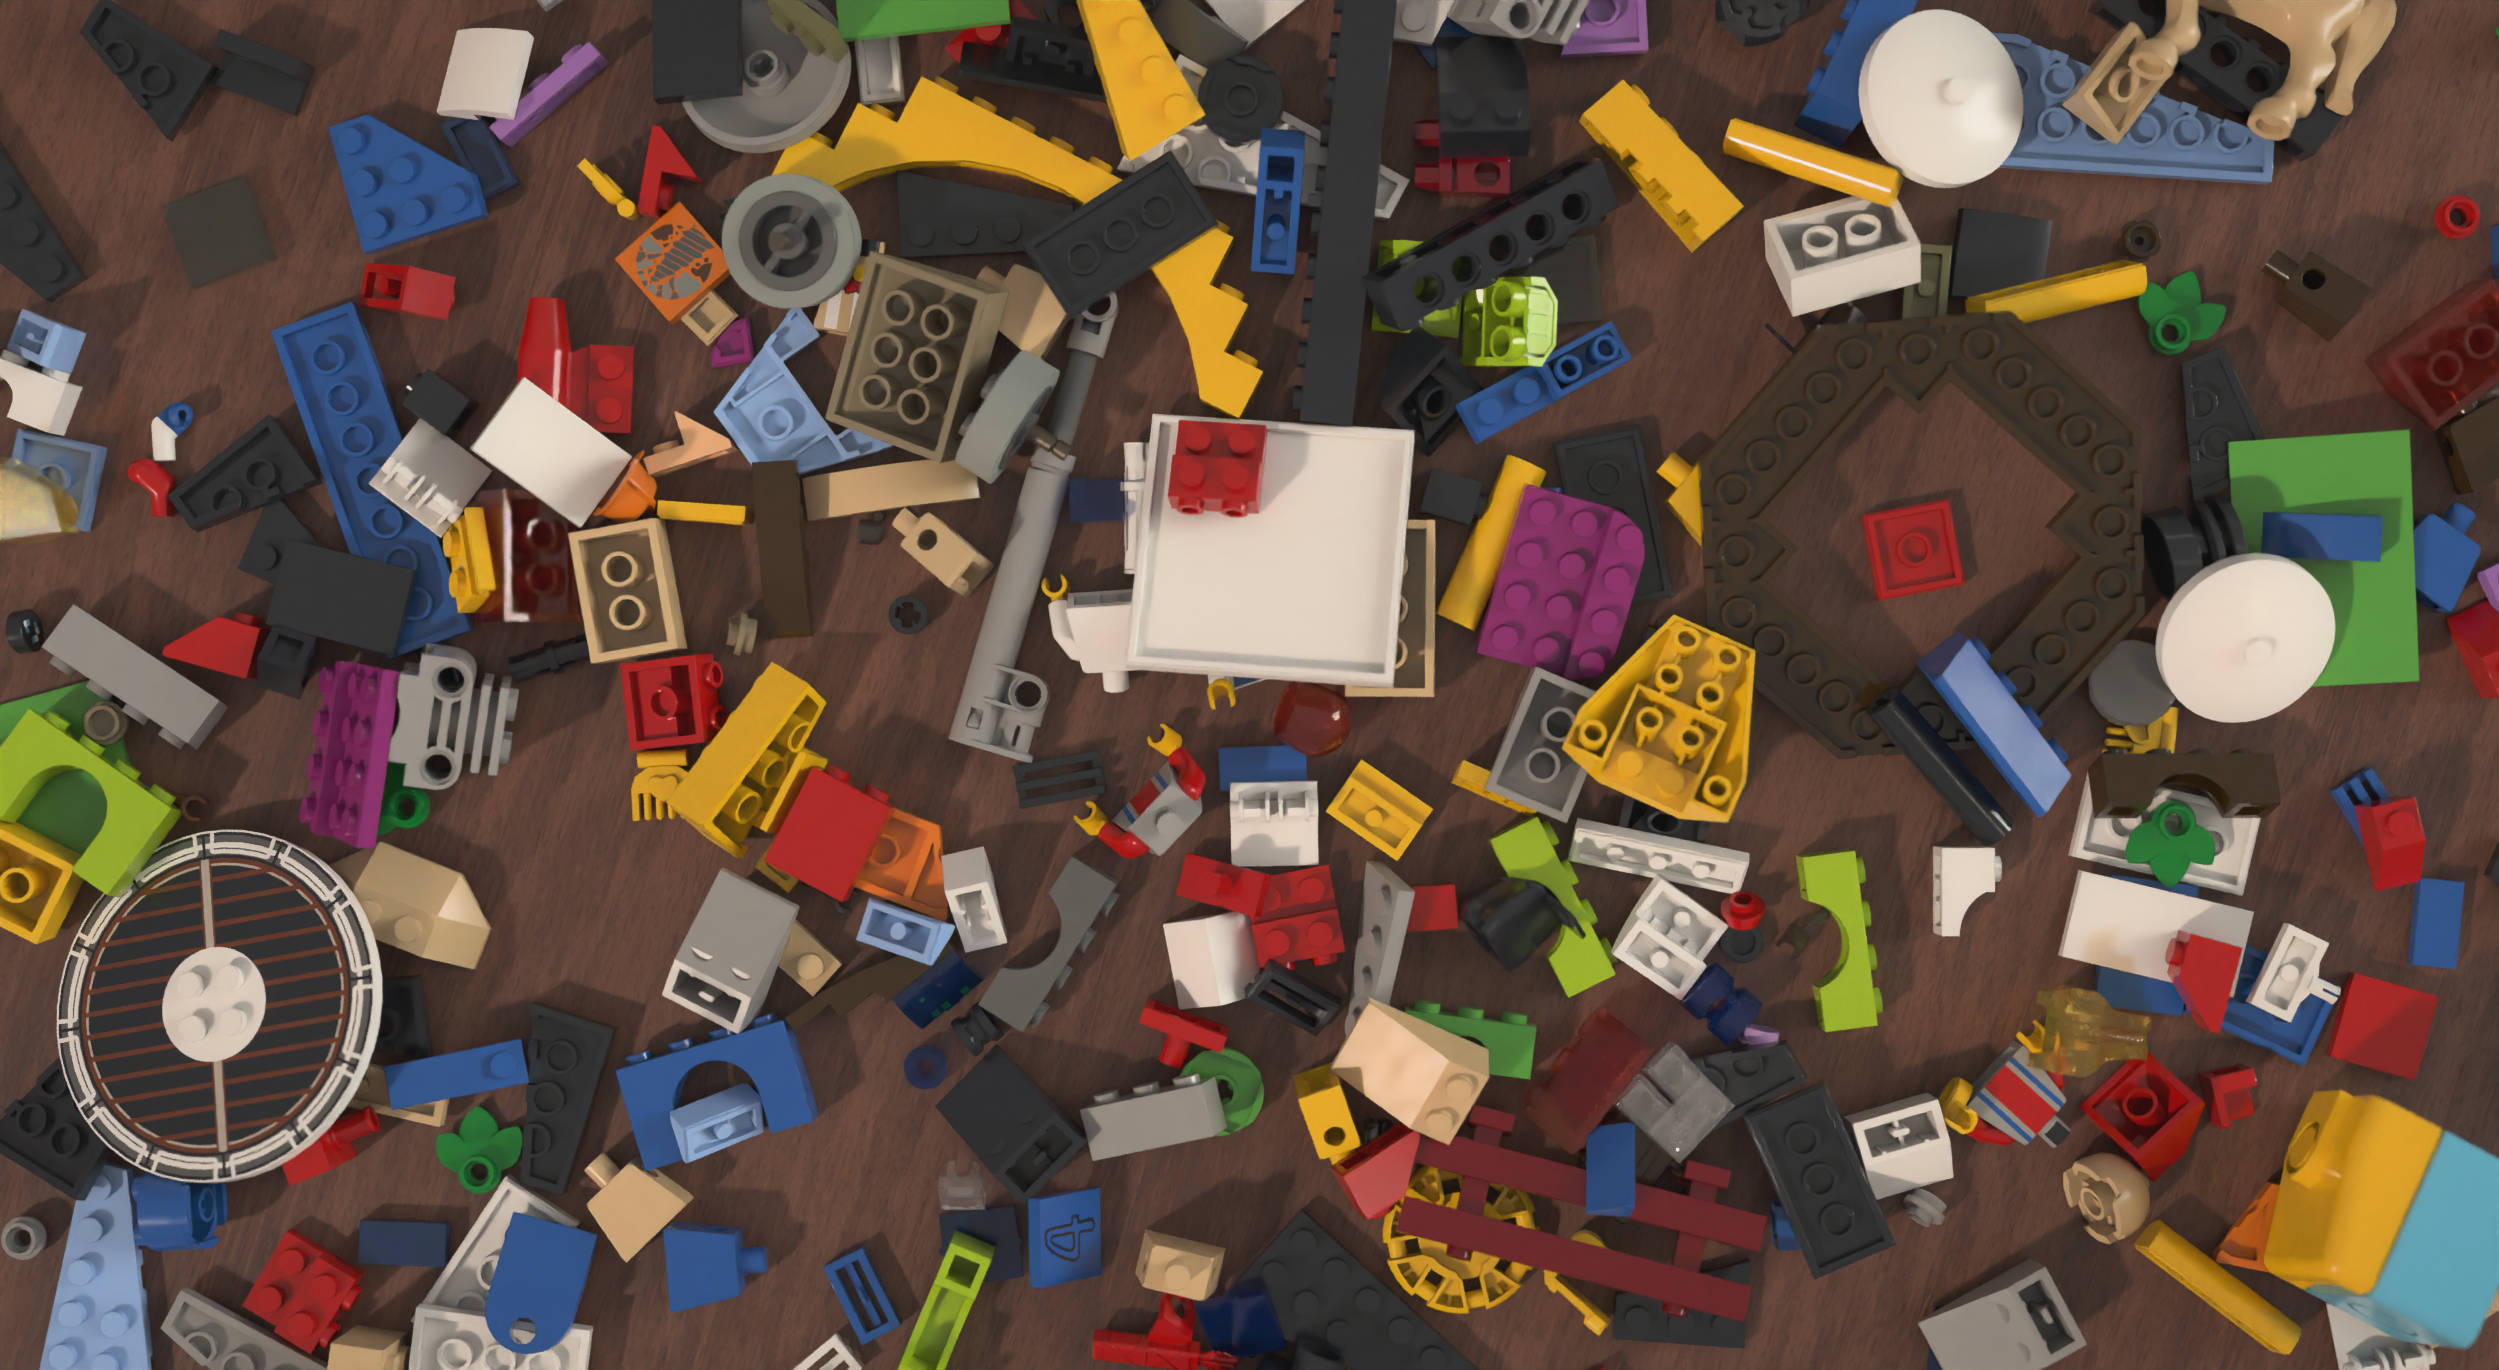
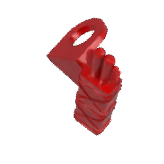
M1162 1293L1159 1316L1147 1335L1106 1329H1096L1094 1333L1092 1357L1100 1361L1173 1370H1197L1198 1365L1206 1366L1209 1370H1235L1238 1363V1358L1229 1353L1227 1354V1352L1221 1353V1351L1215 1352L1214 1350L1209 1352L1200 1351L1201 1342L1192 1341L1195 1309L1191 1298L1170 1293ZM1173 1296H1176L1181 1301L1184 1307V1318H1180L1174 1311L1172 1305Z

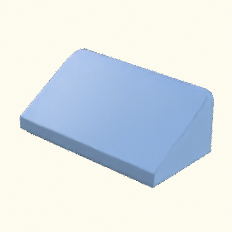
M869 898L856 940L932 966L952 936L956 925L889 902Z
M741 1083L670 1112L671 1124L685 1163L764 1132L760 1095L747 1083Z

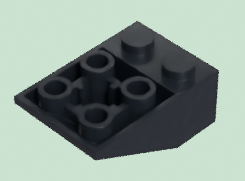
M997 1044L935 1106L987 1169L1023 1205L1087 1142L1086 1132Z

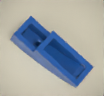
M2263 512L2261 553L2288 558L2380 562L2383 517L2380 514Z

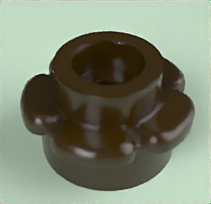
M2133 220L2121 228L2120 232L2122 235L2117 240L2118 249L2123 256L2130 257V261L2143 263L2148 261L2151 255H2156L2159 252L2161 237L2153 223L2147 220L2141 222ZM2137 237L2143 240L2142 245L2135 243Z

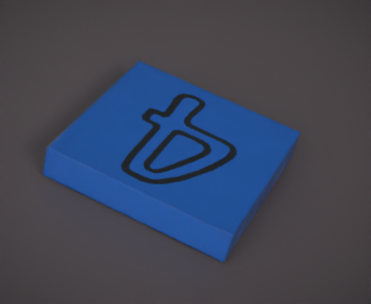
M1083 1187L1028 1198L1030 1287L1045 1288L1101 1275L1100 1188Z

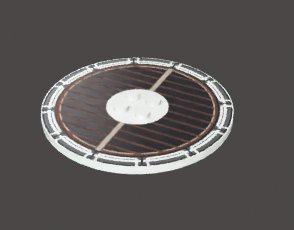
M215 830L185 836L157 848L121 898L108 896L103 893L96 901L72 943L64 966L57 1003L58 1049L64 1077L82 1116L97 1136L126 1161L155 1175L184 1182L220 1183L241 1180L274 1169L294 1158L327 1131L344 1111L369 1065L378 1035L382 1009V973L373 931L364 910L343 879L320 858L290 841L247 830Z

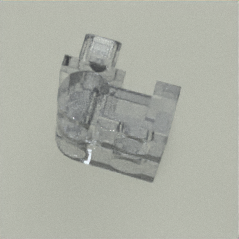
M1668 1041L1641 1070L1673 1103L1671 1104L1645 1076L1636 1074L1610 1103L1627 1119L1635 1123V1126L1663 1152L1680 1163L1735 1105L1691 1062L1687 1054L1677 1044Z

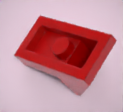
M652 125L637 212L645 218L659 220L664 215V210L669 211L672 207L674 186L669 184L670 178L700 184L704 182L670 134L661 126Z

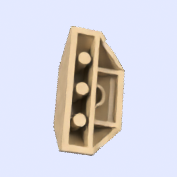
M385 842L376 843L375 849L365 848L329 865L354 893L366 914L375 939L423 958L476 969L492 928L487 919L484 918L463 873Z

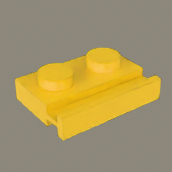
M466 507L464 509L465 515H460L444 533L443 552L450 559L452 572L449 577V591L452 597H456L458 613H475L489 597V591L496 589L483 507Z
M1361 759L1325 812L1398 861L1422 827V824L1433 811V808Z

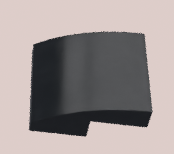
M1967 208L1959 209L1950 268L1948 296L1968 299L1967 297L2044 279L2052 221L2001 212Z

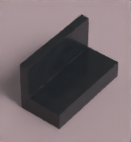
M220 29L214 45L225 51V55L214 85L297 116L315 67L302 59Z

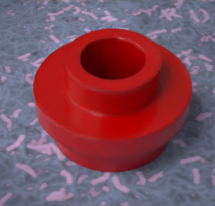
M2453 195L2439 203L2434 213V222L2436 228L2443 236L2449 239H2462L2470 236L2477 229L2480 223V211L2477 204L2471 198L2464 195ZM2452 210L2459 212L2462 220L2459 225H2454L2450 221Z
M1737 891L1725 897L1721 902V915L1725 918L1726 924L1736 930H1750L1757 927L1760 919L1765 914L1763 900L1748 891Z

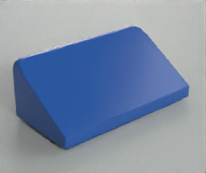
M1635 1123L1588 1127L1586 1132L1585 1214L1630 1217L1635 1205Z

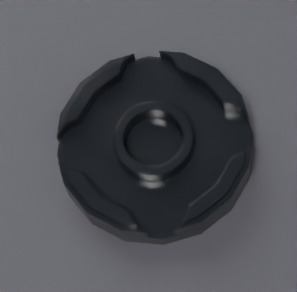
M1235 55L1220 61L1207 70L1199 85L1198 103L1205 113L1201 117L1202 121L1214 136L1227 143L1247 145L1260 141L1261 128L1275 129L1283 115L1285 93L1281 81L1269 64L1254 56Z

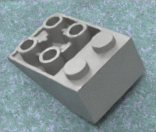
M722 868L674 959L662 996L739 1034L761 1012L800 906Z
M2030 1258L1916 1321L1942 1370H2040L2087 1345L2046 1266Z

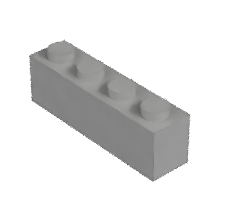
M74 604L42 645V648L54 655L49 661L50 664L70 677L76 671H79L90 679L85 687L106 701L112 695H115L126 703L121 711L143 725L150 718L163 727L158 735L179 749L186 742L198 750L229 708L220 700Z

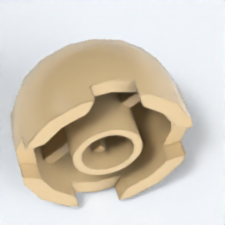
M2105 1152L2090 1155L2074 1162L2072 1168L2066 1170L2063 1174V1187L2070 1208L2079 1204L2082 1214L2089 1222L2083 1228L2100 1242L2109 1245L2131 1235L2141 1227L2150 1211V1192L2147 1176L2141 1169L2120 1155Z

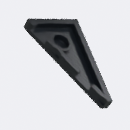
M285 499L264 506L237 568L274 585L276 584L287 539L321 546L316 540L315 534L306 524H302L287 506Z

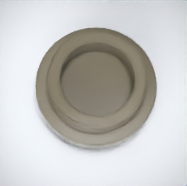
M740 612L738 620L730 619L725 644L733 646L732 655L740 656L741 652L751 654L753 650L758 620L748 618V614Z
M100 701L90 706L85 712L83 728L86 735L97 743L103 745L113 744L120 741L127 733L129 727L128 715L121 711L123 707L111 701Z

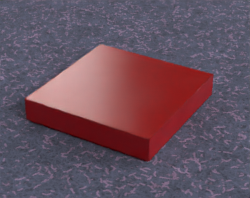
M1950 499L1861 515L1877 601L1965 585Z
M2349 971L2326 1055L2415 1081L2439 996Z

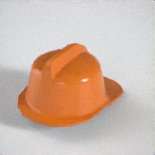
M641 450L634 458L630 459L591 513L592 515H603L623 524L633 522L641 515L651 513L656 509L657 504L654 496L657 490V483L652 475H648L647 469L640 463L644 450Z

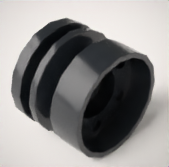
M2222 493L2208 496L2204 502L2201 499L2190 501L2186 508V515L2178 506H2172L2146 513L2141 521V533L2144 535V553L2148 568L2160 594L2167 601H2171L2179 589L2204 568L2232 556L2248 554L2245 535L2238 515L2229 499Z

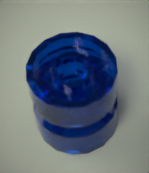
M1714 962L1702 972L1683 999L1679 1000V1004L1697 1020L1706 1019V1028L1722 1043L1727 1045L1750 1025L1761 1010L1763 1003L1744 986L1735 988V978L1717 962ZM1720 996L1722 1000L1715 1007L1712 1003Z

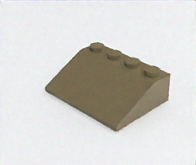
M870 251L825 419L939 463L955 460L964 438L958 433L970 412H975L1009 292L970 277L880 252Z

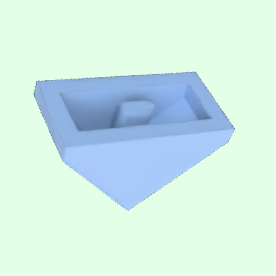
M21 309L6 349L38 365L71 374L87 333L31 311Z

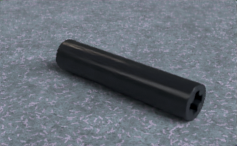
M1892 687L1877 696L1869 705L1867 714L1983 846H1990L2005 837L2013 827L2014 820L1898 687Z

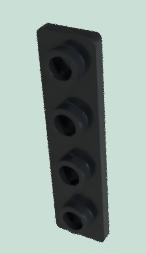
M1013 16L1007 49L972 42L963 43L958 73L962 78L1107 104L1103 84L1097 67L1094 65V54L1089 37L1084 28Z

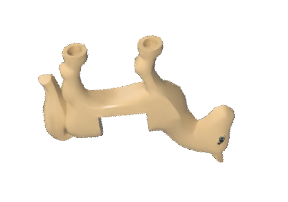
M2166 0L2167 16L2163 29L2155 37L2136 44L2130 55L2128 65L2135 74L2148 80L2162 81L2171 77L2178 57L2192 50L2197 45L2201 36L2198 26V5L2235 16L2262 28L2287 44L2291 52L2290 68L2283 86L2274 96L2255 103L2247 125L2254 134L2264 139L2279 141L2290 136L2296 119L2309 115L2316 100L2315 90L2325 80V107L2340 115L2346 116L2353 110L2352 93L2354 84L2360 73L2376 57L2394 27L2397 7L2395 0Z

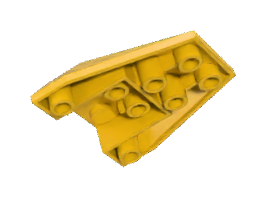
M1673 615L1580 708L1562 749L1597 782L1679 819L1727 823L1746 783L1756 650L1677 615Z

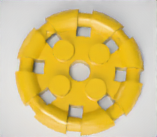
M1424 1165L1410 1175L1405 1196L1456 1209L1460 1191L1450 1190L1444 1194L1441 1181L1458 1178L1461 1190L1464 1175ZM1490 1183V1187L1497 1190L1498 1193L1492 1203L1486 1199L1482 1216L1500 1221L1516 1217L1517 1225L1540 1231V1227L1535 1226L1533 1212L1536 1209L1528 1192ZM1404 1198L1397 1201L1395 1208L1385 1215L1382 1232L1383 1243L1388 1244L1390 1257L1387 1258L1390 1270L1403 1289L1411 1296L1417 1294L1427 1301L1426 1306L1433 1309L1456 1314L1469 1313L1468 1309L1485 1306L1487 1310L1511 1297L1522 1286L1520 1280L1526 1271H1532L1533 1269L1530 1266L1511 1262L1504 1272L1495 1267L1500 1258L1473 1252L1471 1262L1454 1259L1445 1255L1447 1244L1397 1232L1396 1229ZM1418 1238L1421 1252L1407 1253L1405 1240ZM1431 1269L1443 1276V1279L1437 1286L1425 1279ZM1479 1276L1481 1289L1465 1292L1462 1279Z

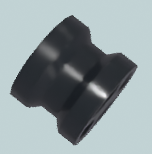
M980 1001L971 1007V1013L967 1016H958L950 1022L960 1041L975 1057L984 1051V1045L989 1041H998L1004 1036V1032L994 1016L978 1005Z

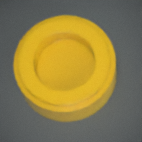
M1959 1076L1952 1078L1938 1097L1943 1118L1946 1117L1949 1120L1955 1119L1959 1114V1107L1954 1105V1102L1957 1100L1966 1105L1973 1090V1085Z

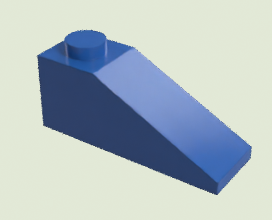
M1261 128L1251 271L1282 274L1295 273L1305 131Z
M521 1039L383 1067L391 1110L529 1082Z

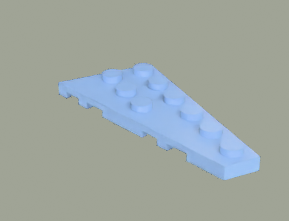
M106 1162L86 1200H76L39 1370H152L150 1357L153 1356L147 1292L146 1288H143L141 1276L143 1255L142 1248H138L134 1238V1228L137 1221V1202L132 1196L133 1167Z

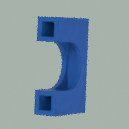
M772 1012L752 1019V1027L743 1029L739 1034L722 1027L710 1031V1040L694 1044L693 1037H688L667 1044L669 1052L653 1056L651 1049L625 1057L627 1064L618 1068L615 1072L645 1171L683 1160L671 1124L670 1112L682 1107L681 1093L686 1077L696 1065L714 1060L730 1062L739 1066L751 1076L757 1086L771 1134L812 1122L819 1116L794 1029L785 1019L786 1017L778 1019L776 1012Z

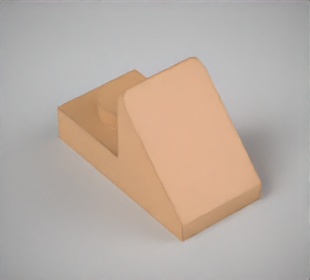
M674 411L684 445L679 446L678 440L662 443L653 447L654 454L644 457L643 460L648 475L660 477L739 451L733 440Z

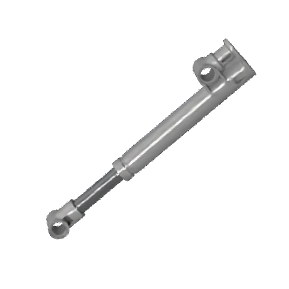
M1115 292L1108 296L1111 300V305L1104 315L1095 316L1086 310L1074 318L1066 348L1071 351L1047 431L1055 435L1058 440H1063L1071 446L1097 359L1104 358L1113 324L1119 313V302ZM1037 445L1033 449L1030 459L1032 464L1031 467H1028L949 734V739L1028 763H1032L1034 758L1028 753L1035 728L1041 726L1051 692L1049 685L1043 678L1014 668L1070 479L1068 477L1072 473L1076 457L1069 454L1062 461L1053 456L1051 452H1047ZM1028 681L1036 683L1041 691L1039 702L1032 707L1023 705L1018 697L1020 686ZM1019 726H1020V732H1019V735H1018V739H1017L1016 745H1014V741H1015V738H1016V734H1017L1018 728H1019Z

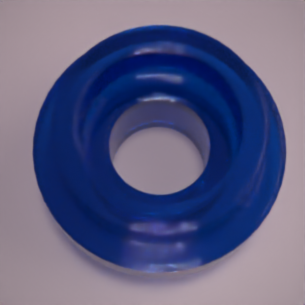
M929 1045L913 1049L907 1055L904 1062V1073L907 1080L919 1089H932L938 1086L945 1079L948 1071L945 1055L938 1048ZM923 1059L932 1061L934 1064L933 1073L923 1074L919 1070V1062Z

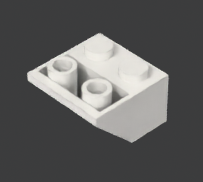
M1928 1092L1844 1116L1849 1137L1877 1200L1954 1177L1951 1142L1938 1099Z

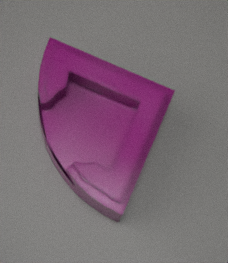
M748 317L733 322L719 337L712 350V368L752 363L755 359L756 351L751 320Z

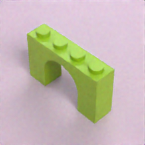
M28 709L0 746V820L15 823L41 787L55 775L75 769L89 772L98 780L104 790L107 800V815L99 834L72 868V871L106 895L121 898L181 817V810L173 805L176 797L155 783L151 788L147 787L137 780L141 774L140 771L122 759H118L116 763L102 755L106 748L86 734H83L79 739L66 729L70 723L52 710L47 709L43 714Z

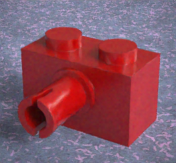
M368 1105L359 1111L341 1117L339 1115L330 1128L312 1145L294 1158L283 1163L282 1167L290 1186L332 1170L357 1157L351 1141L380 1130L379 1119L373 1107Z

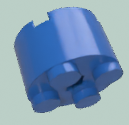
M147 1171L144 1175H137L134 1178L132 1196L137 1202L138 1220L134 1228V1238L139 1246H148L151 1250L160 1252L210 1249L218 1243L221 1236L213 1237L217 1225H225L228 1203L225 1182H184L164 1178Z

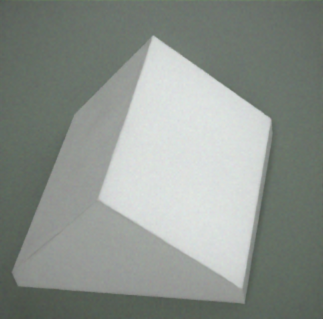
M1230 910L1163 923L1179 1009L1222 1006L1246 999L1244 988L1249 982L1254 983V976L1260 970L1249 915Z

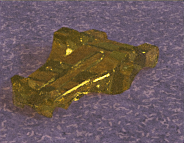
M2066 985L2038 990L2036 1004L2044 1005L2048 1008L2041 1052L2029 1053L2028 1066L2062 1075L2086 1077L2095 1073L2108 1060H2145L2147 1058L2146 1036L2148 1031L2151 1030V1017L2115 1011L2108 1001L2096 991Z

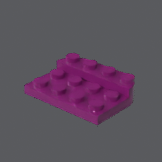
M1524 483L1475 651L1479 654L1532 668L1538 667L1548 672L1559 674L1562 678L1569 680L1599 676L1616 653L1643 566L1645 546L1641 530L1624 513L1614 507Z
M337 661L332 668L323 667L321 669L318 682L319 692L323 693L321 710L315 712L312 722L313 736H317L315 752L308 756L306 763V778L310 780L308 797H303L299 811L300 822L308 823L314 835L331 836L357 848L375 849L401 672L376 665Z

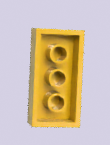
M0 820V927L34 944L55 938L84 881L82 877L72 871V868L82 855L17 822L10 823Z

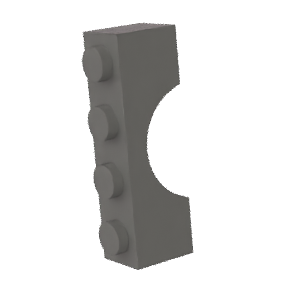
M1076 854L1072 855L1048 893L1056 904L1061 918V934L1054 951L1042 961L1031 965L1004 964L978 1005L1022 1033L1028 1024L1037 1027L1050 1007L1049 1004L1043 1001L1052 986L1060 991L1073 970L1072 967L1067 965L1075 950L1083 954L1095 936L1096 931L1090 928L1096 916L1100 913L1107 917L1120 895L1113 891L1118 881Z

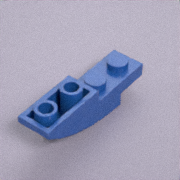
M1610 321L1552 352L1542 367L1528 366L1460 402L1455 407L1475 444H1478L1632 360V357L1614 324Z

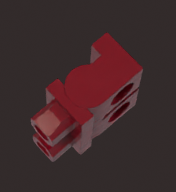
M1438 119L1415 122V148H1439ZM1509 157L1439 158V163H1415V189L1439 191V198L1486 197L1493 200H1501L1510 194Z

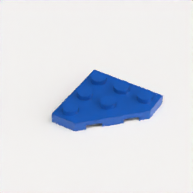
M364 115L328 127L363 253L374 254L489 217L477 174L450 161L417 140L404 135L380 119L371 115Z

